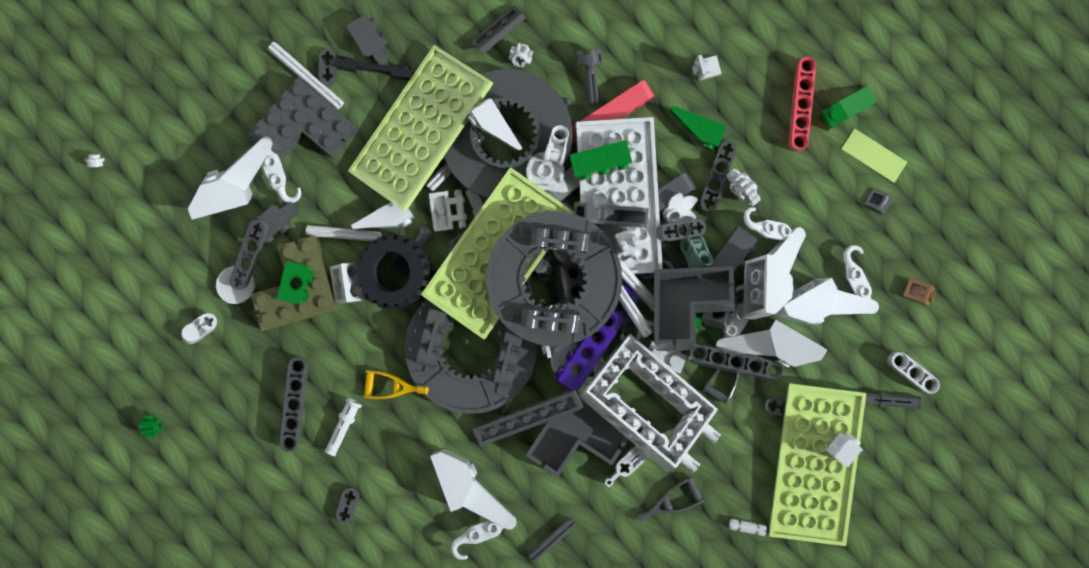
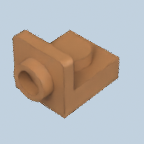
M910 278L903 296L929 306L930 302L934 301L936 292L932 285Z

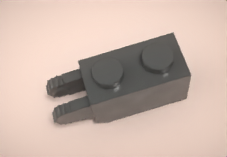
M365 14L346 25L366 59L372 60L375 58L379 65H389V59L384 53L387 51L385 45L388 43L383 34L378 35L375 29L378 26L373 17L369 19Z
M289 202L282 208L271 206L256 218L264 219L268 223L269 229L263 246H269L275 241V236L279 233L282 235L290 229L289 225L293 223L290 219L296 213L298 214V205ZM260 224L255 225V227L258 229L257 232L262 231V228H260Z

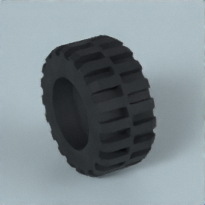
M400 235L381 236L377 240L369 242L368 247L363 248L360 252L362 257L357 259L356 264H359V269H355V275H359V280H356L358 286L362 287L361 293L363 296H368V301L371 303H376L377 306L388 309L415 304L417 300L422 299L423 296L421 294L427 287L429 280L433 277V274H430V269H433V266L428 261L430 258L429 254L423 251L424 247L421 244H417L416 240ZM389 254L402 255L409 264V280L399 290H390L385 287L379 276L380 264Z

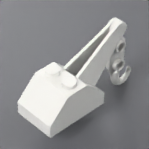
M262 137L226 171L218 172V170L208 172L188 207L191 219H196L247 205L252 196L249 184L261 164H263L269 184L277 191L279 197L284 202L294 203L298 201L301 197V189L297 188V194L294 197L286 195V176L280 158L271 150L272 140L269 137Z
M750 207L744 213L746 226L757 231L765 238L780 240L768 254L745 261L743 318L753 320L776 314L792 298L793 278L789 273L806 234L804 229L798 227L791 230L785 223L770 220L758 223L752 222L749 215L752 211H756V208Z
M856 245L849 246L843 255L846 265V278L854 294L837 290L832 278L814 279L794 290L792 298L773 316L794 323L818 325L824 321L825 317L832 314L876 313L879 305L871 299L872 289L863 270L850 257L851 252L854 250L863 254L862 248Z
M744 285L737 286L736 291L744 290ZM743 303L735 308L731 325L728 324L727 330H723L724 338L716 343V348L735 353L777 356L780 358L778 362L788 368L790 365L795 367L820 361L827 352V349L778 320H775L770 330L740 335L749 320L743 318Z
M446 449L434 452L430 456L450 511L460 509L463 506L488 519V521L470 527L462 536L453 541L451 552L455 558L460 560L468 558L467 555L462 556L457 552L459 545L463 543L478 544L497 537L503 528L510 530L516 526L517 520L515 516L475 480L477 471L474 463L470 464L468 459Z

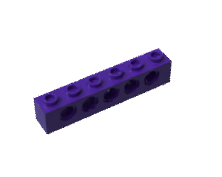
M622 284L635 304L640 296ZM620 302L619 309L614 310L610 316L608 326L603 325L596 332L599 335L596 343L592 340L591 336L576 342L577 345L574 350L571 349L565 357L567 359L563 366L560 365L554 374L556 375L555 382L568 391L575 389L578 393L628 315ZM583 348L588 350V357L585 359L581 356ZM573 364L578 367V372L575 375L570 371Z

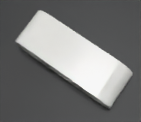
M893 352L888 356V365L918 390L928 394L938 391L940 384L937 378L909 356L901 352ZM896 356H900L902 359L899 366H896L894 362ZM912 368H915L917 371L914 378L909 374ZM927 380H930L932 383V386L929 390L925 388V382Z

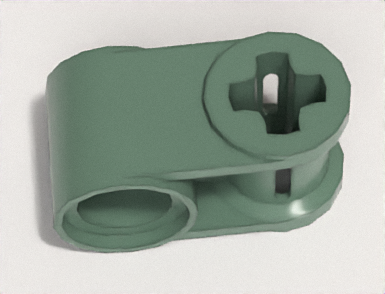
M702 236L681 240L680 248L689 268H705L712 265L713 257Z

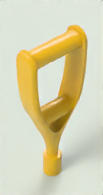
M365 371L366 383L363 398L390 399L410 392L428 394L429 389L426 386L415 387L409 385L395 375L386 372ZM374 374L384 375L394 380L392 395L372 396Z

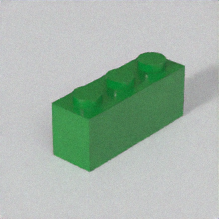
M627 140L570 154L575 179L580 178V181L590 179L591 175L596 173L599 176L609 174L610 170L615 168L618 171L625 170L632 164Z

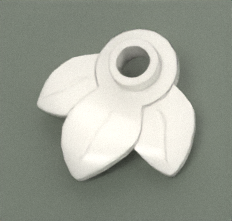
M682 193L675 194L669 200L668 207L664 209L663 218L669 223L696 219L691 209L698 199L690 195L683 197Z

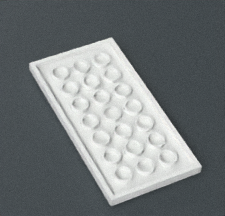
M654 117L576 122L578 152L627 140L632 164L629 165L628 169L618 171L615 168L611 169L609 174L599 176L596 173L592 174L590 179L580 181L581 202L649 208L647 228L633 227L643 249L639 250V255L628 258V255L623 257L614 236L631 227L595 225L607 235L619 259L633 274L654 273L655 269H662L661 241L656 235L657 227L660 225Z

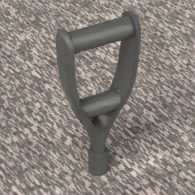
M735 359V360H736V365L733 364V363H731V365H732L733 367L737 368L738 365H739V363H738L737 359ZM715 369L704 385L702 392H706L727 404L736 388L739 374L735 373L732 388L729 394L726 395L709 386L711 380L719 371Z
M690 476L667 490L651 510L637 515L639 522L655 514L682 512L703 503L705 498H702L693 480L694 477ZM687 483L696 502L682 508L673 509L667 496L679 486ZM661 503L663 504L665 510L659 508Z

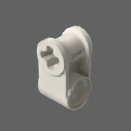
M558 125L552 129L543 161L549 160L557 162L561 166L563 165L569 131L566 127ZM555 135H560L563 139H557Z

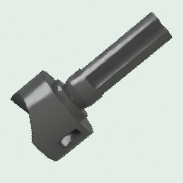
M601 48L593 49L589 54L583 50L576 51L577 66L582 65V67H585L588 103H598L595 66L602 63Z
M548 249L533 270L534 277L543 282H546L555 271V268L551 265L555 259L552 249Z

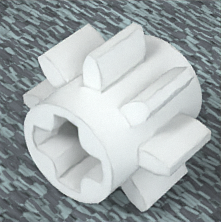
M518 43L516 47H511L509 60H512L514 66L524 68L526 63L530 65L533 51H530L528 45Z

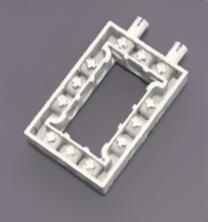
M631 334L620 341L579 395L585 403L666 472L676 469L681 463L691 473H694L698 469L697 467L700 466V463L692 458L688 451L702 433L714 444L719 439L718 437L721 436L720 433L708 424L718 409ZM628 368L684 415L668 438L653 428L649 421H645L639 416L634 408H630L625 404L618 394L610 393L606 395L610 388L617 384V379Z

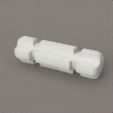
M730 519L729 529L737 531L738 529L740 532L757 533L760 536H765L767 533L765 525H757L756 523L746 521L739 522L736 519Z

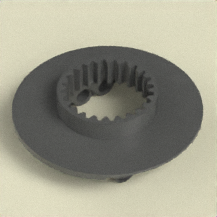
M501 69L481 74L494 83L482 101L491 98L497 109L508 107L517 108L519 111L524 110L525 115H529L530 121H533L532 126L535 128L533 133L537 137L532 138L535 144L529 146L530 152L525 151V158L519 156V161L516 162L513 159L511 164L507 161L501 164L499 160L494 163L492 157L488 158V155L483 153V149L479 147L480 142L476 140L479 138L476 131L480 129L477 126L474 127L470 120H468L444 155L454 176L469 190L489 198L510 167L527 178L526 167L528 161L535 154L546 151L552 129L558 125L566 127L569 131L563 162L565 166L571 151L573 131L568 109L557 91L538 76L521 70ZM555 135L557 139H563L562 136Z
M562 211L536 213L511 226L495 245L487 269V290L492 307L499 319L519 337L545 346L573 344L597 332L614 312L622 288L620 260L607 235L589 220ZM541 249L546 252L548 249L562 252L567 251L568 254L573 253L575 259L579 258L578 264L583 265L581 271L585 273L582 276L585 282L581 283V286L584 289L578 291L579 297H573L574 303L567 302V307L560 305V308L557 309L555 306L549 308L548 305H545L542 308L541 303L535 304V298H529L530 292L525 291L527 286L523 282L526 281V278L522 274L527 273V270L524 266H529L528 260L535 259L534 253L540 255Z
M426 299L413 315L405 339V355L410 375L417 386L428 387V394L424 395L447 410L466 414L488 412L512 400L524 388L533 372L537 356V344L519 337L499 319L492 329L493 331L498 330L496 336L502 339L498 342L501 347L497 363L493 364L494 370L489 368L488 374L483 372L480 378L476 374L473 376V379H471L470 375H466L464 378L463 373L456 375V369L450 370L451 365L445 364L447 358L442 357L445 350L441 349V346L445 344L443 342V338H446L445 331H450L449 325H456V319Z

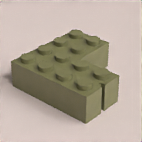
M315 235L300 239L298 243L293 241L277 246L283 268L286 261L312 267L311 271H314L312 282L308 283L309 297L307 302L304 301L303 305L278 300L277 296L280 286L251 294L255 311H260V314H257L261 331L273 330L339 310L338 304L335 305L333 287L320 241ZM295 278L292 286L298 289L301 281L299 278Z

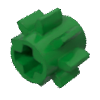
M155 414L143 416V420L139 421L140 434H146V439L158 437V432H162L161 419L155 418Z

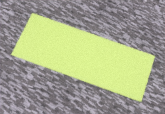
M855 128L842 147V150L894 183L907 164L905 160Z

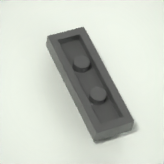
M513 6L471 41V43L483 55L499 40L505 38L511 30L519 26L526 17L522 11Z

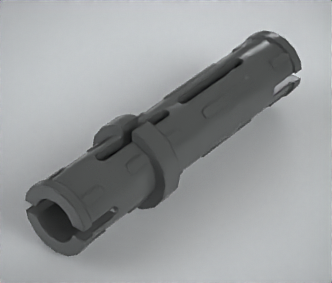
M880 392L879 394L866 393L865 404L878 405L882 408L885 406L920 409L922 398L920 396L888 395L885 392Z

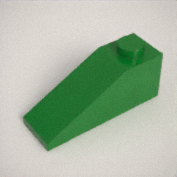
M866 86L823 110L818 116L828 131L875 104L877 100L870 88Z
M675 106L671 107L670 113L698 143L703 144V148L713 150V148L717 149L719 147L727 125Z

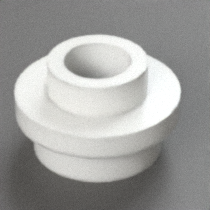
M90 154L85 159L87 167L103 166V161H105V158L100 157V154Z

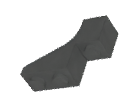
M575 202L574 214L589 220L593 224L647 228L649 208Z

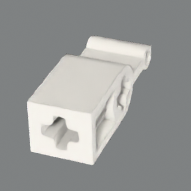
M634 444L617 460L615 465L616 471L610 477H606L604 483L610 487L613 485V481L620 475L623 477L631 475L649 456ZM621 463H623V464H627V463H628V466H627V467H628V470H627V471H625V470L620 471V470H621V466H620Z

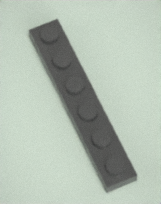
M573 389L477 425L472 430L480 446L578 411L583 408V404L576 390Z

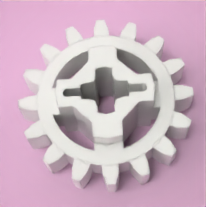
M734 168L726 175L730 181L731 187L729 188L741 202L747 201L749 205L754 206L761 200L757 194V185L746 173L740 174Z

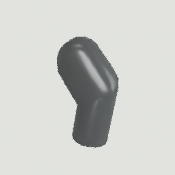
M427 225L419 228V235L417 239H414L417 244L422 246L427 245L431 237V230Z

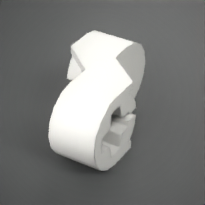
M206 313L196 318L192 323L183 328L182 340L187 344H193L201 340L204 336L215 330L217 325L216 317L213 314Z

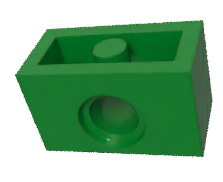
M286 261L277 299L303 305L304 301L307 302L309 297L308 283L312 282L314 271H311L312 267ZM295 278H299L301 281L298 289L292 286Z

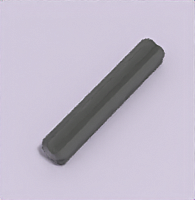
M568 518L529 553L530 559L536 562L576 527L574 520Z

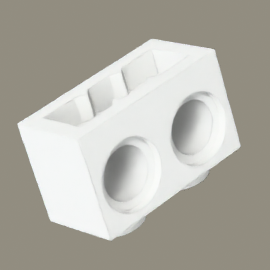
M354 262L329 266L335 305L365 300V296L361 293L362 287L358 286L356 280H359V275H355V269H359V264Z

